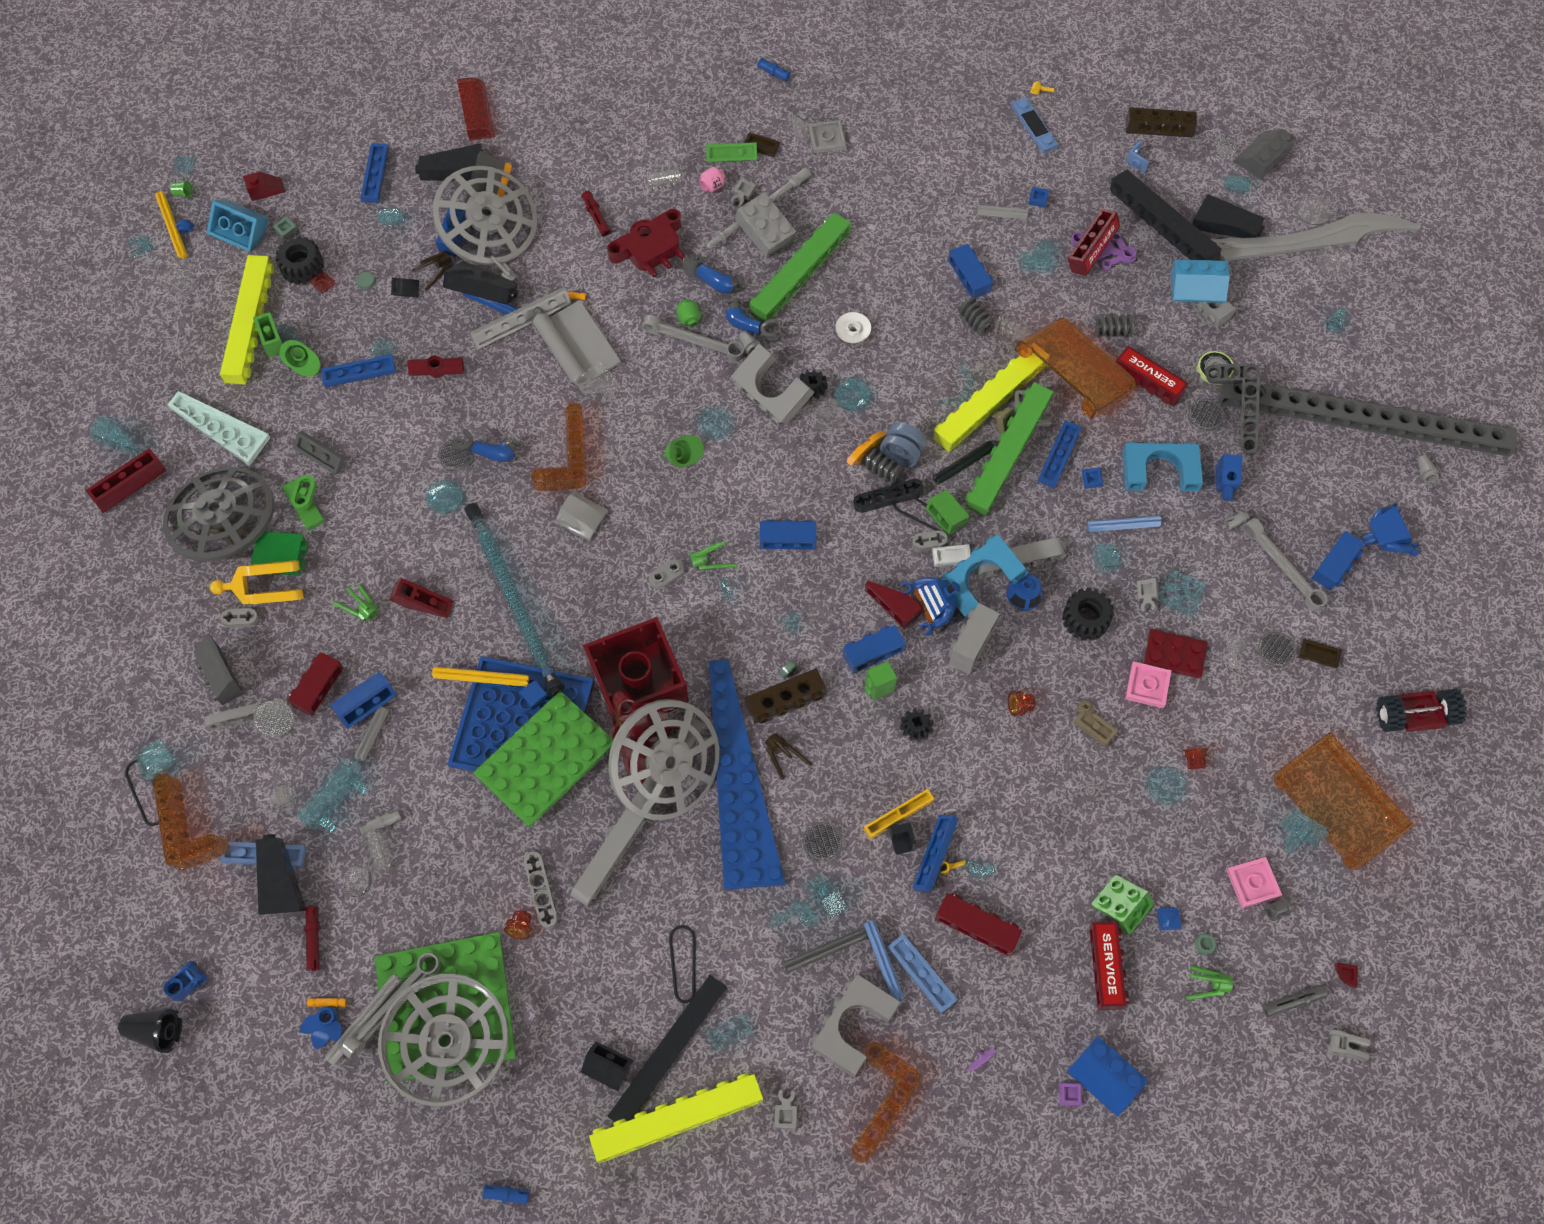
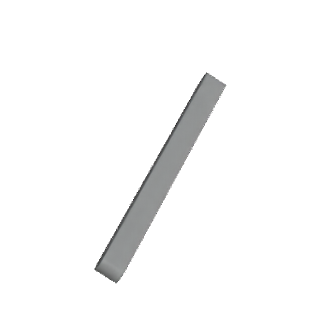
M692 717L690 725L700 735L704 734L707 725ZM680 729L678 730V732H677L676 735L674 736L675 738L678 737V734H679ZM688 731L684 742L689 748L697 745L698 741ZM672 757L667 758V767L672 764ZM647 777L642 785L651 793L656 782ZM667 786L663 787L658 797H662L664 795V793L668 789ZM638 791L631 802L641 809L647 798ZM655 802L648 813H652L658 803ZM626 808L570 894L571 897L587 907L592 904L591 900L596 898L604 886L603 882L608 880L615 869L614 865H618L626 852L625 849L629 848L637 836L636 832L641 830L647 818L641 817Z

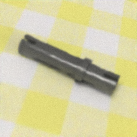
M1323 985L1309 990L1302 989L1297 994L1263 1004L1262 1008L1266 1017H1270L1302 1005L1306 1007L1311 1002L1327 998V991Z

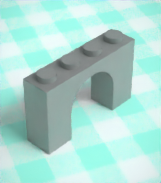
M758 344L731 377L735 380L734 385L740 390L744 388L748 392L746 395L752 401L757 400L760 403L759 407L767 413L769 411L773 414L771 418L778 424L782 422L787 425L815 392L796 377L781 395L773 398L765 397L761 390V380L777 358L762 345Z
M858 974L854 979L850 977L844 987L847 990L844 996H838L833 1004L835 1010L832 1015L829 1013L826 1015L822 1022V1025H824L820 1033L816 1031L810 1041L813 1044L811 1050L853 1078L859 1072L867 1056L848 1045L842 1039L838 1026L841 1017L852 1009H865L886 1023H889L900 1005V1001Z

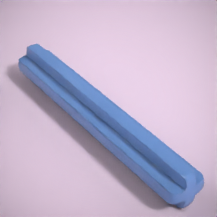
M1160 516L1089 521L1087 528L1089 532L1160 527L1162 520Z
M874 920L868 921L864 924L890 995L898 1001L902 1000L904 995L876 922Z

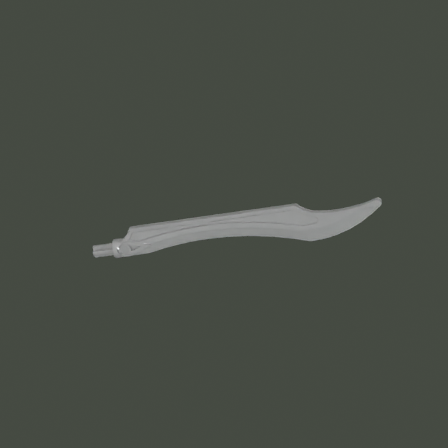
M1357 213L1333 223L1298 233L1260 238H1223L1211 240L1222 249L1220 259L1222 261H1231L1357 244L1361 238L1369 234L1399 230L1419 231L1421 225L1385 214Z

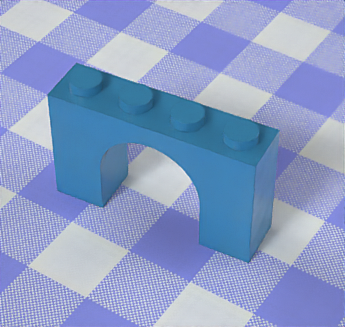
M1154 442L1125 443L1122 450L1125 490L1144 491L1147 484L1146 463L1153 459H1165L1175 465L1179 473L1180 491L1200 490L1203 479L1199 444H1174L1171 442L1165 444H1156Z
M999 534L991 536L983 547L976 548L972 551L969 558L961 560L957 563L954 570L946 572L941 577V580H948L950 583L955 581L959 584L960 591L956 593L959 600L957 607L966 618L971 609H976L979 603L969 587L970 576L977 567L983 564L997 565L1013 584H1016L1029 574L1028 570Z

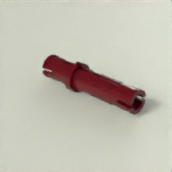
M590 191L583 192L581 197L586 204V210L591 214L601 236L610 235L611 230L599 209L598 202L594 200Z
M313 906L305 908L306 971H311V969L312 971L320 970L319 931L321 930V925H319L318 921L319 907L317 906L314 909Z

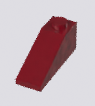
M402 577L395 583L389 597V601L405 608L448 618L454 602Z
M871 581L865 583V591L903 629L921 615L922 607L917 599H912L908 594Z

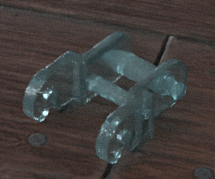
M149 236L134 237L127 241L128 246H132L131 243L139 245L138 249L131 252L132 257H136L135 254L139 256L143 252L153 249V245L148 242L150 241Z

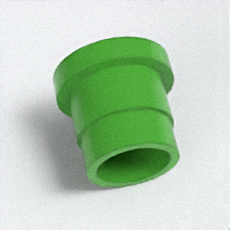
M184 180L171 184V193L174 196L191 197L193 188L189 181Z

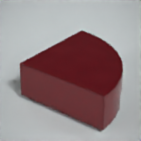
M1335 963L1338 977L1343 982L1345 981V984L1356 988L1358 966Z

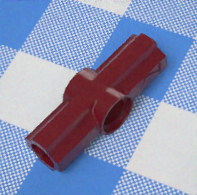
M433 355L428 359H412L407 362L409 376L431 375L433 378H441L443 375L464 373L463 358L441 359V357Z

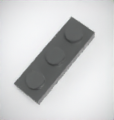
M303 431L297 433L293 446L295 450L334 474L341 472L345 460L344 456Z

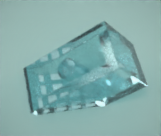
M818 874L803 885L823 913L830 919L840 915L842 911L848 908L839 890L821 874Z

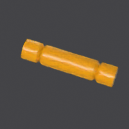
M567 292L570 299L586 300V293Z
M308 998L307 1006L346 1007L347 998Z

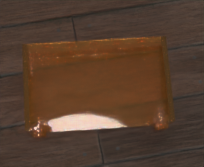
M1064 317L1058 318L1019 341L1014 349L1023 358H1028L1034 353L1084 398L1081 404L1083 412L1091 419H1094L1128 397L1136 387L1135 379Z
M1331 732L1274 774V784L1277 788L1283 789L1341 855L1344 864L1349 869H1360L1415 826Z

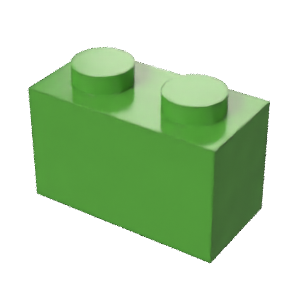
M271 312L253 317L268 357L278 355L283 342Z
M947 489L930 498L926 507L927 512L948 536L964 528L970 517L966 509L961 507L956 498Z
M887 661L867 670L863 687L868 697L871 696L873 701L895 691L897 677L889 662Z

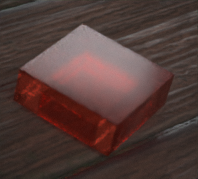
M322 271L310 281V284L324 294L335 284V280Z

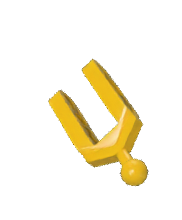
M299 560L238 566L231 582L223 583L221 580H214L210 584V591L213 594L220 595L225 590H232L242 604L304 599L303 589L249 593L247 576L298 571L300 570Z

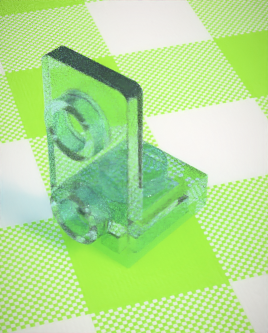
M805 900L801 903L799 901L794 902L788 907V911L783 914L782 912L775 914L771 918L772 921H770V928L773 930L800 913L799 918L804 926L808 925L810 929H813L818 925V919Z

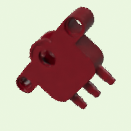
M669 209L653 218L652 221H636L630 228V234L626 233L608 244L607 250L610 262L618 264L629 258L637 269L648 271L650 275L656 277L657 273L654 267L662 263L667 269H671L672 265L668 259L675 255L683 261L685 254L679 248V237L676 233L681 228L680 211Z
M627 691L616 692L612 700L616 718V725L611 734L612 741L621 725L631 714L654 701L635 704ZM679 707L657 709L661 721L667 720L665 713L672 712ZM649 713L635 723L626 738L634 735L631 740L637 742L643 732L654 725ZM679 726L664 727L667 737H669L668 730L675 729ZM657 731L648 737L643 744L644 746L651 748L659 740ZM622 745L620 753L623 757L624 768L627 775H631L630 759L633 750ZM639 753L637 761L638 772L646 769V755ZM646 778L640 780V782L643 783Z

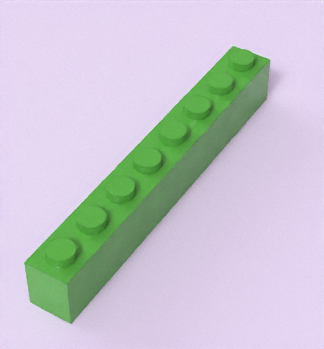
M835 212L830 217H827L823 225L814 231L813 236L804 242L802 248L793 254L792 259L782 266L781 271L773 275L770 283L762 287L758 296L751 299L749 303L750 314L763 322L772 319L848 236L851 230V222Z
M1033 383L1031 388L1027 387L1023 395L1025 399L1023 402L1018 403L1015 409L1016 415L1010 417L1007 423V431H1003L998 441L1000 443L998 447H993L990 461L986 460L982 468L984 472L975 479L973 484L975 488L973 491L969 490L965 498L967 501L966 508L985 517L988 515L1051 402L1054 391L1037 383Z

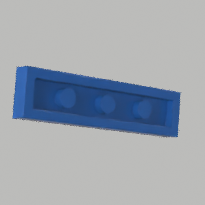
M371 143L360 197L362 202L379 203L389 152L388 144Z
M392 354L321 369L324 387L396 373Z
M1066 420L1064 421L1037 482L1055 489L1082 429L1081 426Z
M939 815L912 887L918 892H932L958 822V818L954 815Z

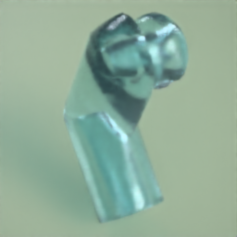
M968 860L965 863L968 874L977 879L996 873L993 864L982 867L974 860Z

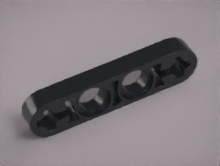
M912 479L858 494L853 500L854 509L857 512L864 513L918 498L923 494V483L918 479ZM898 490L902 492V495L894 496L892 493ZM881 495L885 499L883 501H876L874 498Z

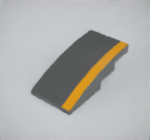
M482 151L479 152L476 166L493 167L510 174L512 167L511 164ZM473 171L471 179L487 178L488 171ZM495 173L494 180L507 186L509 179ZM477 183L471 186L476 192L486 191L487 183ZM496 185L493 187V193L501 198L504 197L505 191ZM466 193L464 203H467L471 197L468 193ZM488 209L482 210V213L484 215H491V212Z

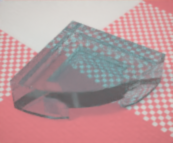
M722 577L720 579V586L725 601H732L733 596L728 577Z
M794 610L781 620V624L792 636L799 629L800 619L798 612Z

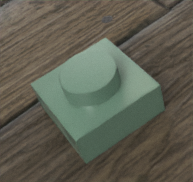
M286 216L272 226L274 231L284 240L298 231L297 226Z

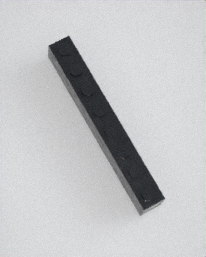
M1128 169L1111 179V193L1119 198L1124 205L1133 210L1136 215L1140 216L1149 226L1154 228L1159 235L1168 240L1172 246H1175L1184 256L1190 260L1219 261L1222 249Z

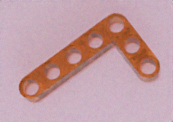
M573 402L566 407L568 467L534 470L531 474L534 489L537 491L581 489L586 485L584 415L582 406L579 403Z
M166 773L156 775L153 780V788L166 864L185 870L224 855L229 848V843L225 838L214 834H207L190 841L179 779Z
M877 1042L870 1043L865 1050L866 1061L894 1081L895 1084L852 1148V1159L858 1164L866 1163L870 1159L920 1083V1074L915 1068ZM871 1049L878 1050L880 1057L877 1059L871 1058L869 1051ZM888 1062H895L898 1070L891 1072L887 1069L886 1064ZM911 1074L915 1077L916 1083L909 1085L905 1082L904 1077ZM899 1092L903 1095L904 1101L896 1103L892 1095ZM884 1110L889 1111L892 1119L890 1121L882 1120L880 1112ZM876 1129L880 1137L872 1140L868 1136V1131ZM858 1147H863L867 1150L865 1158L856 1156L855 1150Z

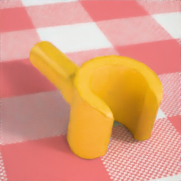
M1036 81L1033 83L1030 93L1037 95L1040 91L1054 92V88L1041 86V83Z
M963 860L950 864L943 861L942 865H946L947 870L940 873L947 875L950 870L966 865V861Z

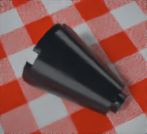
M173 1009L128 1014L120 1019L117 1028L122 1037L157 1052L169 1053L174 1049L171 1048L174 1041L179 1042L182 1032V1018H179L177 1015L179 1012Z

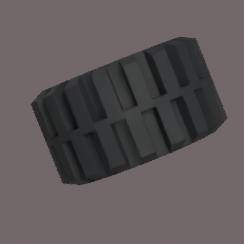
M298 236L296 239L292 237L289 241L285 240L284 244L278 247L279 250H276L275 259L285 280L288 279V282H294L295 285H299L302 282L305 285L307 281L313 282V278L318 279L319 273L322 274L324 260L317 244L312 239L309 240L307 237L302 239L301 236ZM300 258H306L301 262L294 263L296 260Z
M1082 588L1078 590V593L1076 591L1072 593L1071 597L1067 600L1062 620H1065L1063 623L1064 627H1069L1067 630L1069 634L1073 632L1075 633L1073 636L1075 638L1081 636V640L1085 641L1086 638H1089V641H1092L1095 636L1098 639L1107 632L1113 620L1114 606L1110 604V598H1105L1106 594L1104 592L1100 594L1098 589L1091 591V588H1086V591H1084ZM1089 608L1097 614L1098 619H1084L1078 610Z

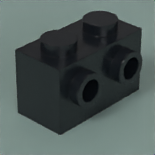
M595 1041L586 1054L580 1072L611 1089L619 1091L627 1080L634 1060Z

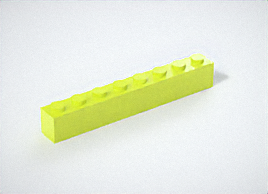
M247 256L220 371L224 383L246 384L247 378L251 376L250 365L254 362L253 352L254 348H257L258 331L253 317L265 313L263 307L264 303L268 301L267 290L271 287L270 276L274 273V264L271 263L269 256Z
M1034 344L1029 348H1024L1018 358H1013L1005 369L998 371L993 380H988L980 391L974 392L968 402L964 401L955 413H950L943 424L939 423L934 429L933 439L946 451H952L1014 395L1015 390H1020L1047 366L1049 356Z
M749 1073L742 1074L736 1077L737 1081L731 1083L728 1080L718 1083L716 1085L717 1088L709 1091L708 1088L697 1091V1096L691 1098L683 1096L676 1099V1103L670 1106L665 1103L655 1107L654 1112L647 1114L646 1111L634 1115L635 1119L626 1122V1119L614 1122V1127L608 1129L600 1127L593 1130V1134L589 1135L597 1163L601 1164L762 1103L763 1097L755 1074L750 1076Z

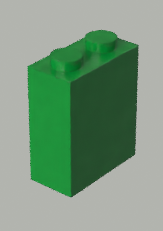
M264 532L255 542L251 564L299 560L300 570L272 574L300 576L301 570L305 568L304 555L309 550V543L303 534Z

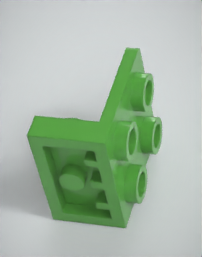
M1117 875L1110 880L1091 904L1093 908L1117 920L1122 931L1129 936L1154 906L1148 891Z

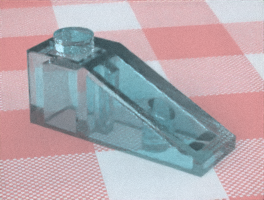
M98 415L88 431L89 436L94 442L135 456L142 453L139 447L112 417Z

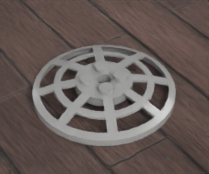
M488 166L462 168L452 173L443 181L434 198L432 215L438 235L452 252L469 262L488 266L497 265L491 258L484 257L485 247H497L506 244L511 253L495 258L501 264L508 263L516 259L528 248L535 235L537 213L532 197L516 178L502 170ZM469 171H488L487 178H475L466 181L460 175ZM495 173L511 180L519 189L512 191L505 184L494 180ZM452 179H455L460 186L454 192L451 201L440 200L444 188ZM487 183L486 191L476 192L471 185ZM494 185L502 188L508 194L502 198L493 193ZM464 189L471 196L467 203L456 202L459 194ZM524 194L527 197L532 210V220L523 217L522 207L517 197ZM513 200L518 215L509 213L506 203ZM439 207L450 208V217L455 228L447 234L440 221ZM455 209L465 210L467 220L459 224ZM488 209L491 212V215H484L482 213V210ZM507 219L517 222L510 234L503 227ZM522 224L531 227L526 241L517 249L512 239L517 235ZM472 226L480 232V238L477 239L471 236L465 229ZM498 231L502 237L500 240L486 241L487 233ZM460 234L469 242L478 245L477 256L461 249L452 239Z
M657 700L637 709L621 725L610 749L609 777L613 790L620 802L633 813L651 820L672 819L683 815L695 807L709 791L718 770L719 743L715 729L701 710L679 700ZM679 707L686 709L683 721L675 719L661 721L657 709ZM649 713L654 725L645 730L637 742L626 738L635 723ZM693 713L698 715L709 728L711 736L706 740H703L700 733L690 725ZM664 727H681L678 737H667ZM657 731L659 740L651 748L644 746L643 744L648 737ZM688 731L695 736L699 743L692 748H689L684 742ZM624 745L633 750L630 759L631 775L619 778L618 759L620 749ZM714 745V760L709 776L704 773L707 763L706 749ZM701 752V765L698 771L692 768L693 756ZM641 753L646 755V769L638 772L637 761L638 755ZM672 757L673 762L667 767L666 760ZM688 775L696 778L691 786L683 792L681 782ZM650 777L656 782L651 793L643 787L640 780ZM700 781L705 782V788L700 796L689 806L685 807L684 798L694 791ZM634 783L639 793L647 798L641 809L636 807L627 798L622 786ZM664 786H673L675 796L668 798L658 797ZM655 802L661 804L676 802L677 812L665 815L648 813Z
M439 974L415 982L394 1000L382 1021L378 1039V1052L383 1072L398 1092L422 1105L447 1107L473 1098L493 1081L504 1062L509 1038L504 1010L497 998L487 987L466 976ZM449 982L448 995L435 997L422 1003L415 994L427 986ZM458 983L477 989L488 999L478 1008L471 1001L457 996ZM408 999L415 1010L407 1019L402 1033L390 1032V1024L396 1012ZM447 1003L446 1014L433 1017L427 1010L436 1004ZM456 1003L466 1006L474 1013L463 1021L455 1016ZM493 1006L501 1020L502 1040H490V1028L484 1014ZM421 1015L426 1024L420 1035L409 1034L413 1023ZM478 1020H480L483 1027L484 1040L472 1039L469 1028ZM449 1035L451 1043L446 1047H442L440 1045L441 1038ZM387 1040L400 1042L401 1056L406 1068L394 1075L388 1060ZM407 1043L419 1044L422 1056L413 1063L408 1054ZM470 1049H482L478 1061L471 1068L465 1060ZM489 1049H501L495 1068L482 1083L476 1072L483 1065ZM428 1062L438 1067L435 1080L425 1077L418 1072V1069ZM458 1064L464 1075L444 1081L446 1069ZM413 1075L420 1082L434 1087L431 1099H425L413 1094L400 1082ZM468 1079L475 1087L473 1091L461 1097L440 1100L443 1087L455 1086Z

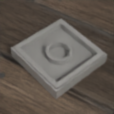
M841 120L808 124L813 153L845 150L847 148Z

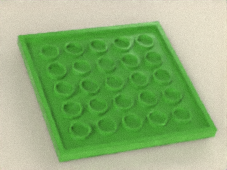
M500 932L375 956L378 991L393 974L398 975L402 979V985L418 968V959L425 953H432L440 960L441 968L436 975H462L474 979L487 987L501 1004L507 1019L509 1038L504 1061L517 1059ZM427 958L422 964L423 970L426 972L432 971L436 966L435 958ZM449 982L427 986L415 994L422 1003L435 997L448 995ZM458 983L457 996L471 1001L478 1008L488 999L477 989ZM408 999L396 1012L390 1024V1032L402 1033L407 1019L415 1010ZM447 1003L436 1004L427 1010L433 1017L446 1014ZM456 1003L455 1016L463 1021L474 1013L466 1006ZM493 1006L484 1014L490 1028V1040H502L501 1020ZM421 1015L413 1023L409 1034L420 1035L426 1024ZM478 1020L469 1029L472 1039L484 1040L483 1027L480 1020ZM449 1035L443 1036L440 1040L442 1047H446L451 1043ZM387 1040L388 1060L394 1075L406 1068L401 1056L400 1042ZM407 1043L408 1054L413 1063L422 1054L419 1044ZM470 1049L465 1060L471 1068L478 1061L482 1049ZM489 1049L483 1065L497 1063L501 1049ZM428 1062L418 1069V1072L425 1077L436 1075L438 1067ZM457 1064L447 1068L446 1073L461 1070V1068ZM410 1075L403 1081L412 1080L416 1078L413 1077V1075Z

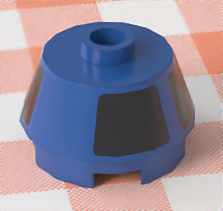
M1027 574L1016 584L1010 581L1007 585L1006 594L1012 605L1019 610L1026 611L1040 605L1044 597V590L1037 577Z

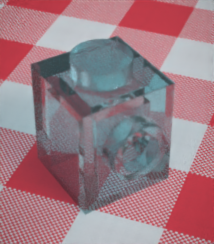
M1101 543L1095 546L1092 556L1098 574L1116 571L1120 564V554L1118 549H1115L1114 544Z

